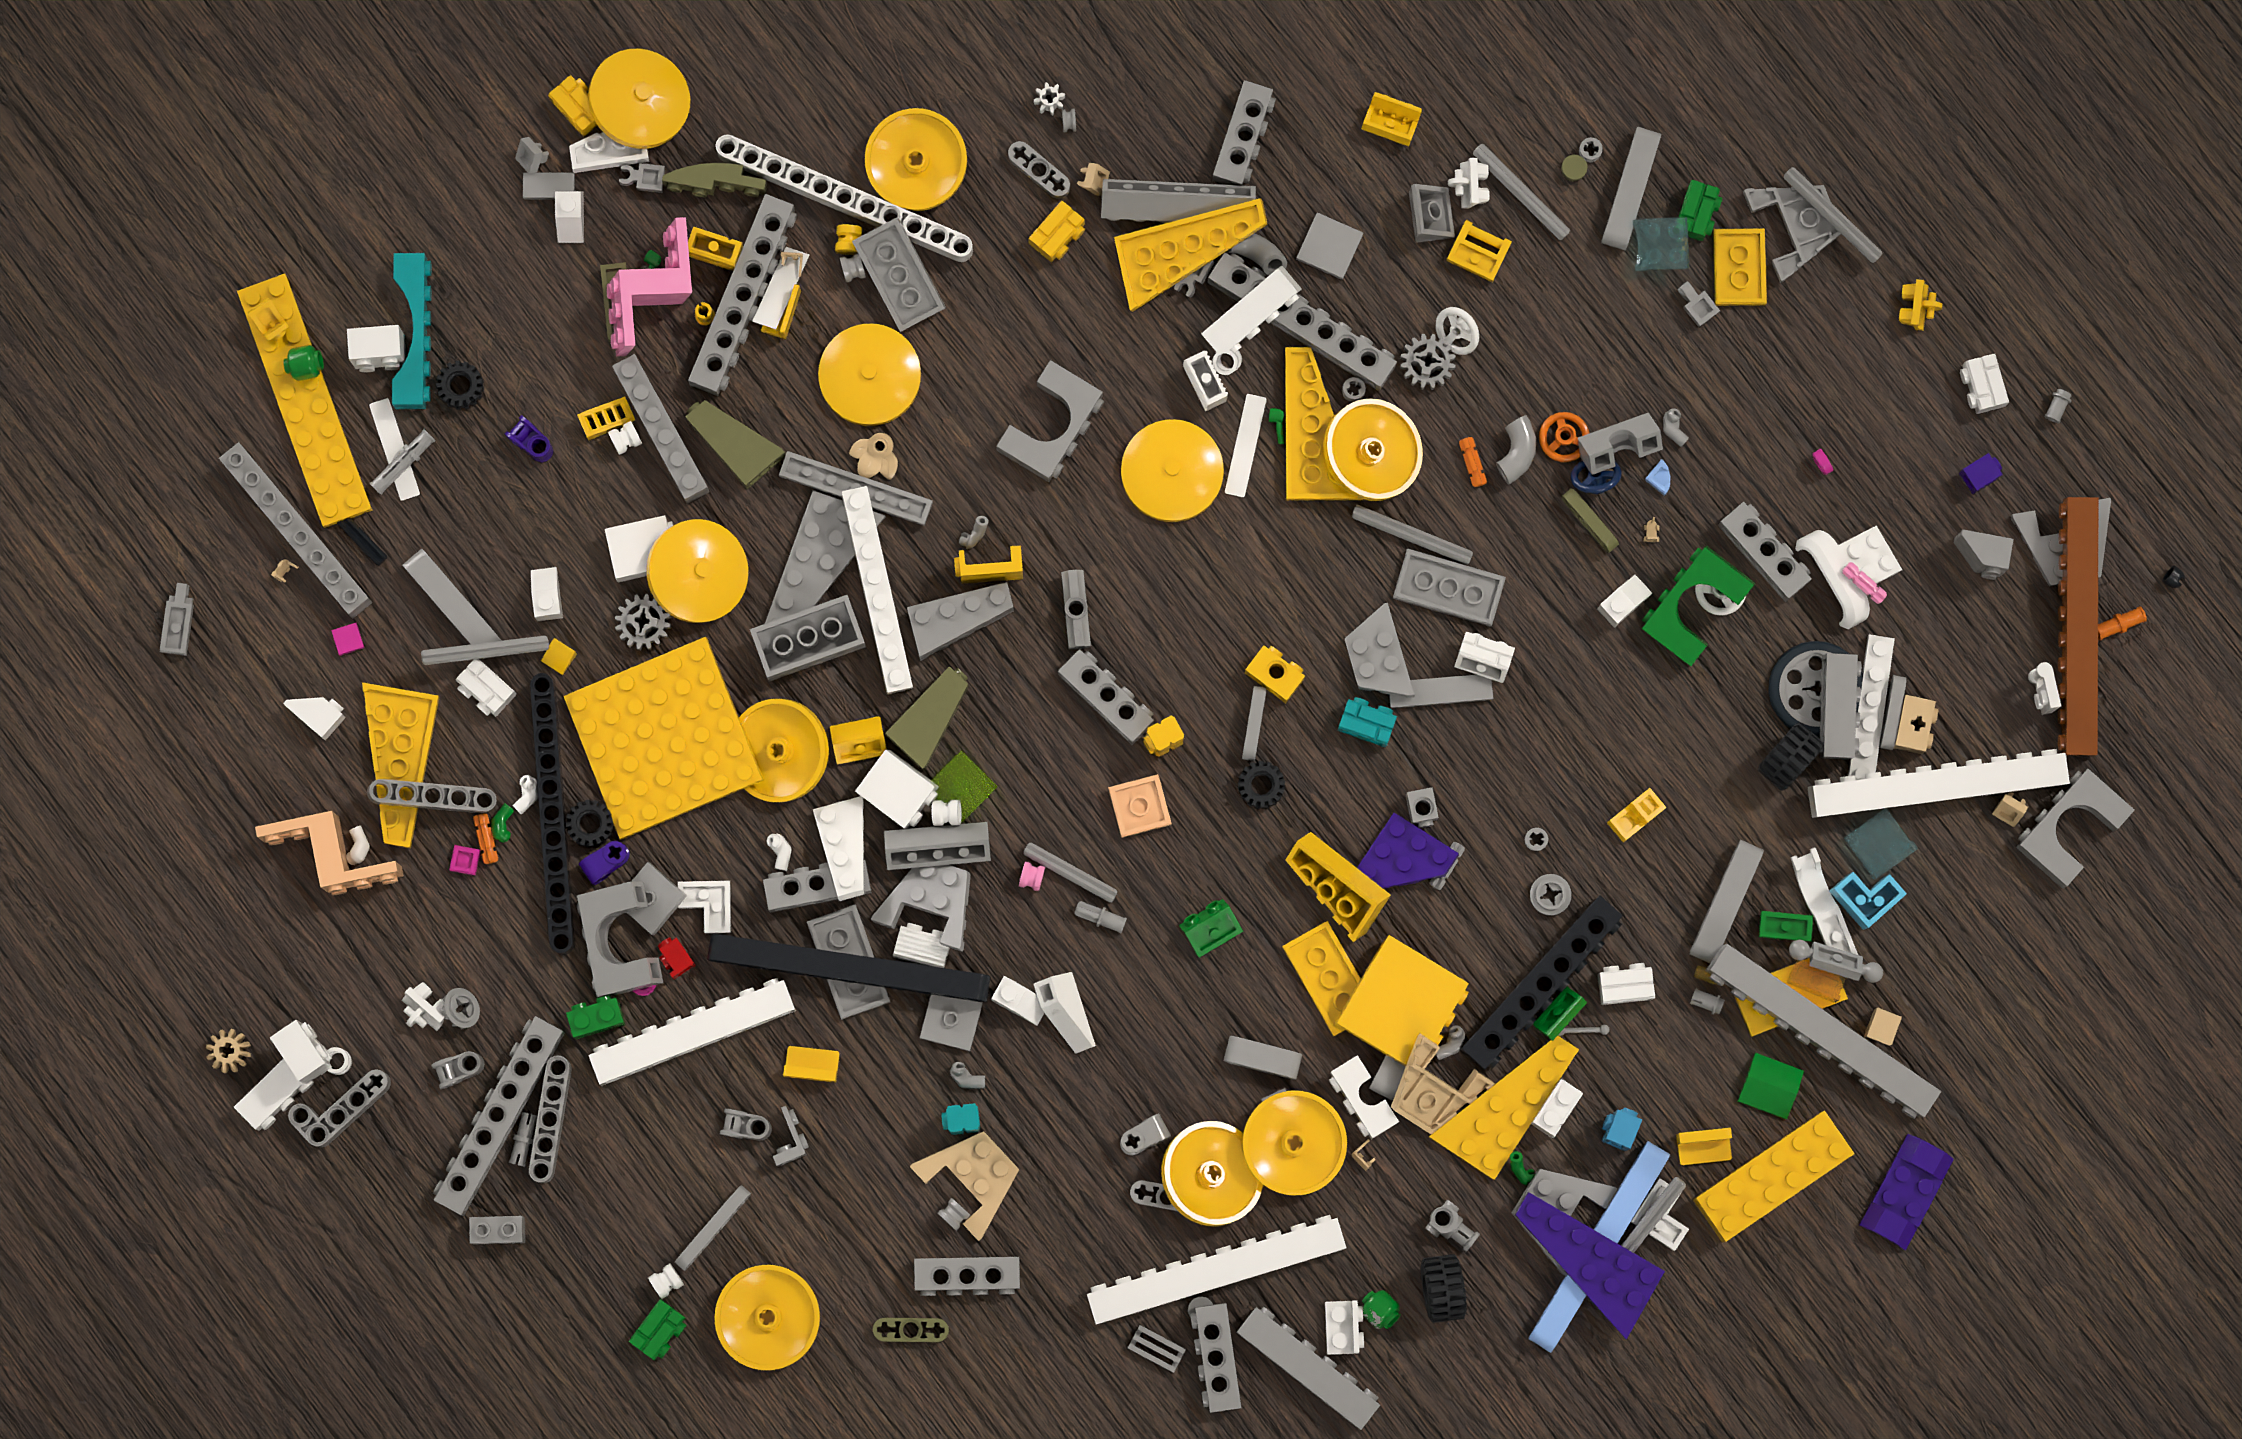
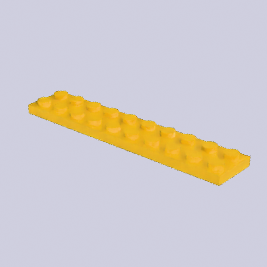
M282 274L238 290L237 293L322 526L326 528L346 518H353L372 511L322 371H320L316 378L296 381L290 373L287 374L285 372L284 359L287 358L290 349L307 345L312 346L287 275ZM267 298L270 299L289 326L285 329L286 333L275 341L273 339L267 341L247 313Z

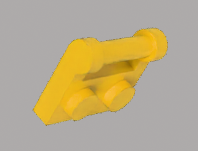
M1466 220L1446 261L1493 282L1512 241L1506 238L1502 240L1473 226L1472 222ZM1467 235L1500 249L1498 254L1465 240Z

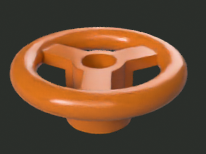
M1555 413L1548 417L1540 428V446L1544 453L1555 461L1571 462L1580 458L1579 448L1568 455L1554 452L1561 445L1574 444L1579 446L1574 427L1566 424L1565 420H1570L1577 424L1582 432V436L1590 434L1586 423L1573 413ZM1554 422H1557L1558 428L1555 432V441L1548 445L1547 431ZM1564 432L1569 435V439L1563 440L1560 434Z

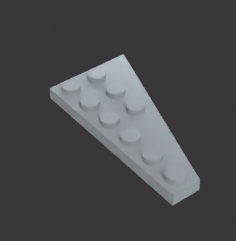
M816 491L812 492L765 624L816 606L822 599V596L855 557L842 500ZM873 511L876 527H878L886 516Z

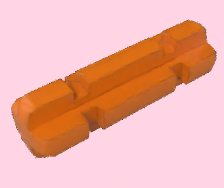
M1472 437L1464 438L1459 441L1461 451L1465 452L1463 458L1468 473L1472 474V477H1470L1472 486H1483L1487 483L1485 473L1481 472L1483 467L1478 451L1474 450V447H1476L1474 439Z
M486 813L475 815L473 821L474 826L478 827L476 834L480 850L484 852L481 854L483 863H495L498 861L497 851L493 849L496 846L491 827H488V824H490L489 817Z

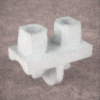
M1469 158V161L1460 163V169L1455 170V178L1448 180V186L1455 188L1456 196H1461L1462 208L1469 209L1474 205L1484 204L1489 201L1488 188H1478V180L1488 178V165L1478 163L1477 158Z
M423 982L414 989L409 987L402 999L407 1005L403 1012L410 1017L406 1024L412 1027L417 1023L420 1027L424 1028L428 1023L438 1031L446 1016L445 1011L441 1009L444 1001L439 999L431 1006L426 1000L432 994V991Z

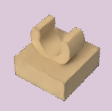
M1089 163L1088 168H1081L1080 171L1086 175L1083 182L1078 181L1077 184L1094 195L1102 196L1103 179H1108L1110 172L1098 164Z
M2009 792L2008 795H2004L1995 807L1992 815L2015 827L2028 807L2025 805L2026 801L2024 799L2019 802L2012 798L2014 793Z

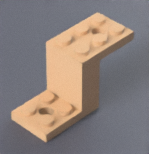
M333 811L255 827L257 837L263 842L269 843V845L284 843V839L294 837V840L311 837L320 887L332 895L346 893V888L357 887V890L371 888L374 882H382L383 884L398 882V877L404 876L402 866L396 861L349 870L340 819Z

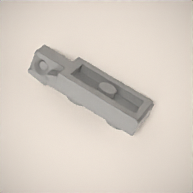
M177 583L175 596H169V601H166L160 644L161 653L187 656L194 607L193 598H188L190 586L187 584Z

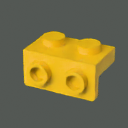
M1375 92L1361 129L1409 146L1422 109Z

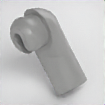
M1672 408L1663 417V431L1670 439L1682 447L1689 437L1679 429L1680 411Z
M962 1062L953 1063L950 1074L961 1088H985V1075L972 1076Z

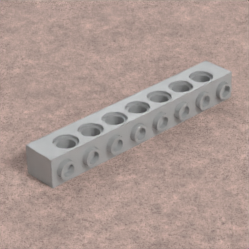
M765 194L688 379L690 386L719 396L721 390H726L730 380L727 374L730 367L734 368L740 355L737 353L740 343L744 345L747 340L749 330L746 328L749 321H753L758 310V306H756L759 297L763 298L768 288V283H765L768 275H773L777 267L778 260L775 259L779 250H784L788 239L785 236L788 227L792 228L796 221L797 214L794 213L795 208L793 204ZM771 221H776L780 224L779 229L776 231H769L766 229V226ZM766 244L770 246V251L765 255H761L756 251L758 246ZM756 267L760 269V275L756 278L748 277L747 272L750 268ZM741 291H749L751 293V297L747 301H740L737 299V296ZM732 314H738L742 317L741 321L736 325L728 323V318ZM723 337H728L732 340L731 345L727 348L718 346L719 340ZM712 361H720L722 363L720 370L714 372L708 369Z
M1224 253L1209 275L1208 283L1239 302L1266 279V274L1256 267L1251 269L1244 265V260L1238 255ZM1235 274H1242L1245 276L1246 281L1243 284H1236L1233 282L1232 277ZM1298 295L1299 299L1290 305L1288 310L1284 312L1278 311L1280 315L1270 322L1377 391L1381 390L1396 367L1397 361L1394 360L1395 356L1385 349L1380 351L1373 347V342L1363 335H1360V337L1351 333L1352 329L1348 325L1340 321L1338 324L1329 319L1330 315L1321 308L1315 310L1307 305L1309 302L1300 295ZM1299 315H1307L1311 322L1307 325H1300L1296 318ZM1322 328H1327L1331 331L1332 336L1328 339H1323L1318 335V331ZM1343 342H1349L1354 349L1349 353H1345L1340 349L1339 345ZM1366 355L1374 358L1375 364L1365 366L1362 364L1361 358Z
M239 442L219 458L352 619L372 604V601Z
M536 1016L533 1021L529 1019L522 1030L525 1036L521 1043L516 1042L509 1054L512 1057L509 1065H503L498 1073L497 1079L500 1080L495 1089L491 1088L484 1099V1102L487 1104L483 1112L478 1111L471 1123L474 1128L470 1135L465 1134L458 1148L462 1150L457 1159L453 1157L446 1168V1171L449 1173L445 1181L440 1180L434 1189L433 1194L436 1195L434 1201L462 1216L466 1214L542 1076L548 1060L553 1056L565 1034L564 1031ZM534 1039H539L542 1042V1048L537 1053L529 1051V1043ZM521 1062L529 1064V1072L525 1076H519L516 1073V1067ZM508 1085H514L517 1089V1093L512 1099H506L503 1094L505 1087ZM495 1108H502L504 1111V1117L499 1122H493L491 1119V1112ZM482 1131H489L491 1134V1141L487 1145H481L478 1141V1136ZM470 1154H476L479 1159L477 1166L474 1168H468L465 1163L466 1157ZM457 1177H463L466 1181V1186L462 1191H455L453 1188V1181Z

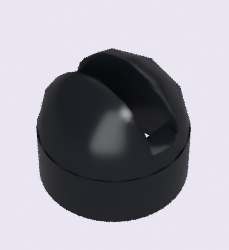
M2174 565L2166 572L2162 582L2171 588H2179L2182 586L2179 580L2184 582L2185 575L2181 569Z

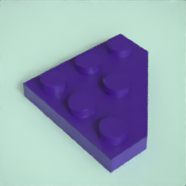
M1393 813L1357 869L1385 889L1398 885L1404 886L1418 883L1426 879L1445 877L1458 858L1459 853L1401 816Z

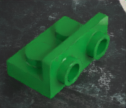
M1224 899L1209 903L1205 910L1198 914L1189 915L1179 925L1199 958L1243 932L1230 906Z

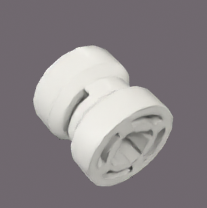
M631 421L625 423L620 432L617 429L608 432L619 455L627 451V445L629 447H637L642 444Z
M942 800L932 802V822L934 826H943L944 823L948 822L951 825L961 824L960 800H950L948 804Z
M671 1263L663 1267L662 1273H654L648 1277L661 1299L668 1296L672 1288L679 1289L684 1285Z

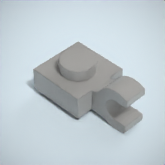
M1688 281L1679 287L1678 292L1689 302L1683 308L1698 327L1720 312L1719 308L1705 291L1698 295Z

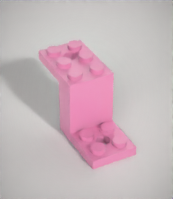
M675 218L666 229V232L663 233L664 247H668L665 268L618 270L610 284H607V297L612 300V309H609V322L614 325V334H611V347L616 350V357L627 356L635 346L632 306L683 304L691 295L692 287L686 218Z

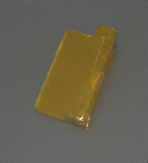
M1796 960L1787 983L1836 1003L1840 999L1839 994L1846 978L1811 967L1806 961Z

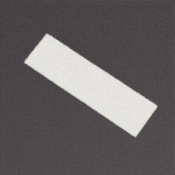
M786 247L784 252L803 254V270L809 257V254ZM781 257L753 318V322L773 329L777 328L791 297L794 284H797L799 279L800 258L793 260L792 257H787L785 259V266H782Z

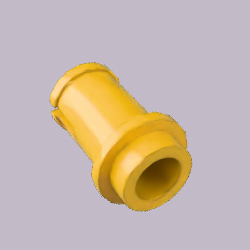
M702 302V306L698 304L695 308V319L701 325H710L715 317V312L709 304ZM708 312L707 317L701 315V313Z

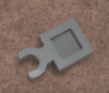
M639 163L638 170H634L629 165L621 166V171L630 173L628 179H619L621 185L629 186L637 183L636 189L639 191L663 192L662 177L665 175V166Z
M1212 260L1175 284L1174 289L1179 292L1183 285H1188L1189 289L1186 292V296L1191 298L1195 293L1196 281L1203 284L1215 262Z

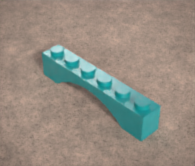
M394 253L393 279L404 292L413 318V337L408 357L399 372L392 379V405L395 409H426V402H430L431 399L430 386H426V377L431 376V363L426 360L427 351H431V337L427 336V326H431V311H427V301H431L432 291L431 286H427V276L432 275V263L427 261L425 253Z

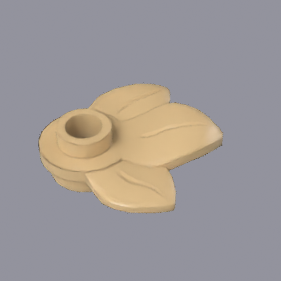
M876 433L870 439H860L853 444L849 454L859 459L857 468L859 476L871 478L880 472L889 480L894 477L898 467V460L892 452L894 444L889 435ZM878 441H882L885 444L884 450L880 451L876 448Z

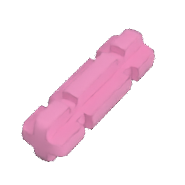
M1853 562L1848 563L1842 570L1843 574L1848 579L1852 578L1853 583L1866 595L1870 594L1871 599L1880 604L1886 598L1887 593L1881 587H1876L1877 584L1863 571H1858V567Z

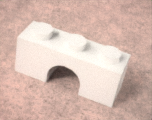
M1358 1055L1330 1072L1332 1076L1329 1079L1330 1084L1336 1093L1341 1091L1346 1100L1343 1101V1104L1350 1115L1355 1113L1360 1122L1357 1123V1126L1364 1137L1369 1135L1373 1139L1399 1122L1386 1100L1373 1106L1361 1101L1359 1088L1371 1076Z

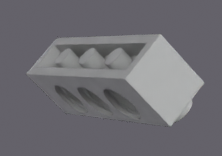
M1244 80L1212 181L1224 185L1243 186V183H1249L1253 169L1249 168L1251 159H1257L1260 145L1256 144L1259 135L1264 137L1268 122L1264 121L1267 112L1272 113L1276 98L1272 97L1273 89ZM1254 107L1259 110L1260 114L1257 117H1250L1247 115L1246 110ZM1242 131H1248L1251 133L1252 138L1248 141H1243L1238 137V134ZM1238 154L1245 161L1242 164L1236 165L1231 162L1230 158Z
M1743 502L1727 515L1718 526L1778 595L1787 602L1812 579L1809 576L1811 572L1802 562L1798 564L1792 557L1793 551L1786 543L1781 544L1775 536L1777 534L1769 524L1766 523L1764 525L1758 518L1760 516L1758 511L1751 504L1747 506ZM1746 525L1754 527L1756 536H1746L1743 532V527ZM1764 544L1769 545L1773 550V555L1764 556L1760 551V546ZM1779 564H1786L1790 569V574L1787 576L1781 575L1777 570V566Z
M1079 649L1059 669L1058 675L1133 745L1147 731V728L1154 724V720L1151 718L1154 714L1144 704L1141 706L1136 704L1132 700L1135 697L1132 692L1125 686L1121 689L1114 682L1116 680L1115 676L1106 668L1102 671L1096 665L1097 659L1090 652L1086 651L1083 653ZM1085 672H1093L1097 678L1094 683L1086 684L1082 680V675ZM1103 690H1112L1115 698L1110 702L1103 701L1100 697ZM1129 707L1133 710L1134 715L1130 719H1122L1119 716L1120 709Z
M863 860L864 894L872 893L866 861ZM828 863L820 864L819 869L809 871V867L797 868L793 870L794 874L785 876L783 872L768 874V879L763 880L770 913L838 900ZM815 877H820L824 880L823 888L817 891L811 889V880ZM789 882H795L799 886V890L795 895H787L784 892V888Z
M1019 1257L914 1259L915 1291H920V1296H936V1291L947 1290V1295H962V1290H973V1295H988V1290L999 1289V1294H1015V1289H1020ZM993 1268L1001 1273L1000 1281L995 1284L989 1283L986 1280L987 1271ZM941 1269L947 1271L949 1275L948 1281L942 1285L934 1281L935 1272ZM965 1269H970L975 1274V1279L970 1284H964L960 1280V1273Z
M1220 1303L1195 1307V1313H1190L1192 1329H1198L1199 1339H1195L1194 1343L1196 1355H1201L1203 1365L1198 1366L1200 1381H1205L1206 1391L1202 1392L1203 1406L1209 1407L1210 1413L1241 1408L1227 1304ZM1214 1324L1218 1327L1219 1334L1215 1339L1205 1337L1204 1329L1207 1325ZM1217 1350L1222 1353L1223 1359L1220 1364L1211 1365L1208 1362V1355L1211 1351ZM1219 1376L1225 1378V1389L1222 1391L1213 1390L1212 1380Z

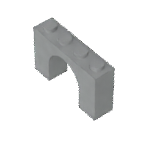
M1051 360L1039 377L1037 387L1065 404L1071 417L1068 429L1058 439L1043 442L1035 440L1009 425L996 446L998 452L1050 482L1052 477L1057 479L1064 467L1061 464L1066 455L1070 457L1077 447L1075 440L1078 435L1086 433L1091 424L1088 419L1093 412L1097 414L1104 403L1101 399L1103 397L1101 390Z
M2089 769L2082 773L2078 770L2069 780L2071 786L2066 792L2061 789L2051 800L2054 805L2050 810L2047 811L2044 808L2034 819L2037 822L2032 830L2026 828L2018 837L2020 843L2016 848L2062 889L2067 887L2084 867L2065 851L2057 840L2056 824L2060 815L2065 810L2071 808L2085 809L2095 815L2114 832L2134 812V809Z
M630 881L577 895V910L582 919V935L587 944V961L592 969V986L597 997L614 996L662 984L663 979L658 958H643L623 963L613 956L608 946L609 928L619 915L648 907L643 882Z

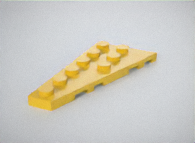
M1262 199L1244 202L1114 237L1130 311H1135L1268 225Z
M1285 347L1286 500H1363L1345 491L1335 481L1327 467L1323 449L1324 436L1330 421L1335 415L1333 414L1330 400L1325 391L1311 347Z
M362 683L376 780L388 779L423 783L439 696ZM377 785L378 798L386 797V788L382 785ZM402 787L399 791V796L401 799L409 801L412 799L413 793L411 789ZM379 804L384 844L411 849L418 808Z
M1557 1036L1430 1135L1429 1138L1495 1180L1579 1049Z

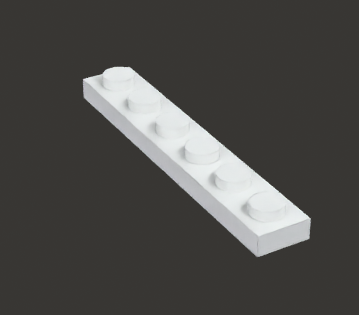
M1870 634L1867 637L1862 672L1861 698L1858 709L1860 725L1859 728H1856L1855 738H1859V752L1855 754V758L1850 759L1848 776L1855 775L1856 780L1866 779L1865 774L1876 773L1895 638Z

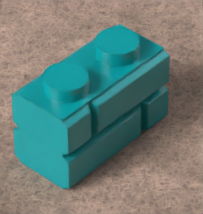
M1354 697V700L1348 699L1337 731L1386 748L1397 716L1392 715L1393 710L1384 706H1379L1378 709L1368 706V701L1358 697Z
M975 1103L963 1104V1107H960V1105L948 1106L946 1112L941 1113L943 1129H948L951 1135L963 1134L964 1131L976 1133L980 1130L979 1110Z

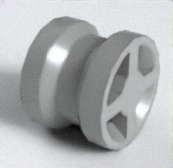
M858 253L854 254L851 258H840L846 283L851 282L856 277L860 279L866 278L862 260Z
M952 1198L948 1201V1206L938 1212L956 1231L960 1228V1223L963 1219H968L971 1216Z

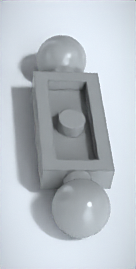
M1795 940L1789 947V953L1795 960L1810 958L1809 966L1857 981L1863 975L1864 979L1870 983L1880 981L1883 976L1882 967L1875 962L1864 965L1863 956L1817 942H1813L1810 948L1804 940Z

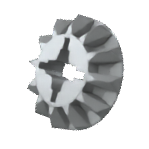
M1543 875L1531 887V903L1537 911L1545 915H1558L1570 904V886L1565 879L1558 875ZM1546 884H1548L1551 891H1561V893L1554 897V906L1549 899H1540V897L1547 893Z
M455 988L450 990L442 999L444 1005L441 1009L446 1013L445 1019H449L452 1022V1027L458 1026L462 1030L473 1026L478 1021L480 1015L479 1004L470 991L463 988ZM465 1004V1007L460 1013L456 1012V1008H458V1006H462Z

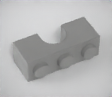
M1649 413L1578 437L1580 457L1592 475L1615 467L1614 453L1619 450H1633L1639 458L1663 450L1661 431Z

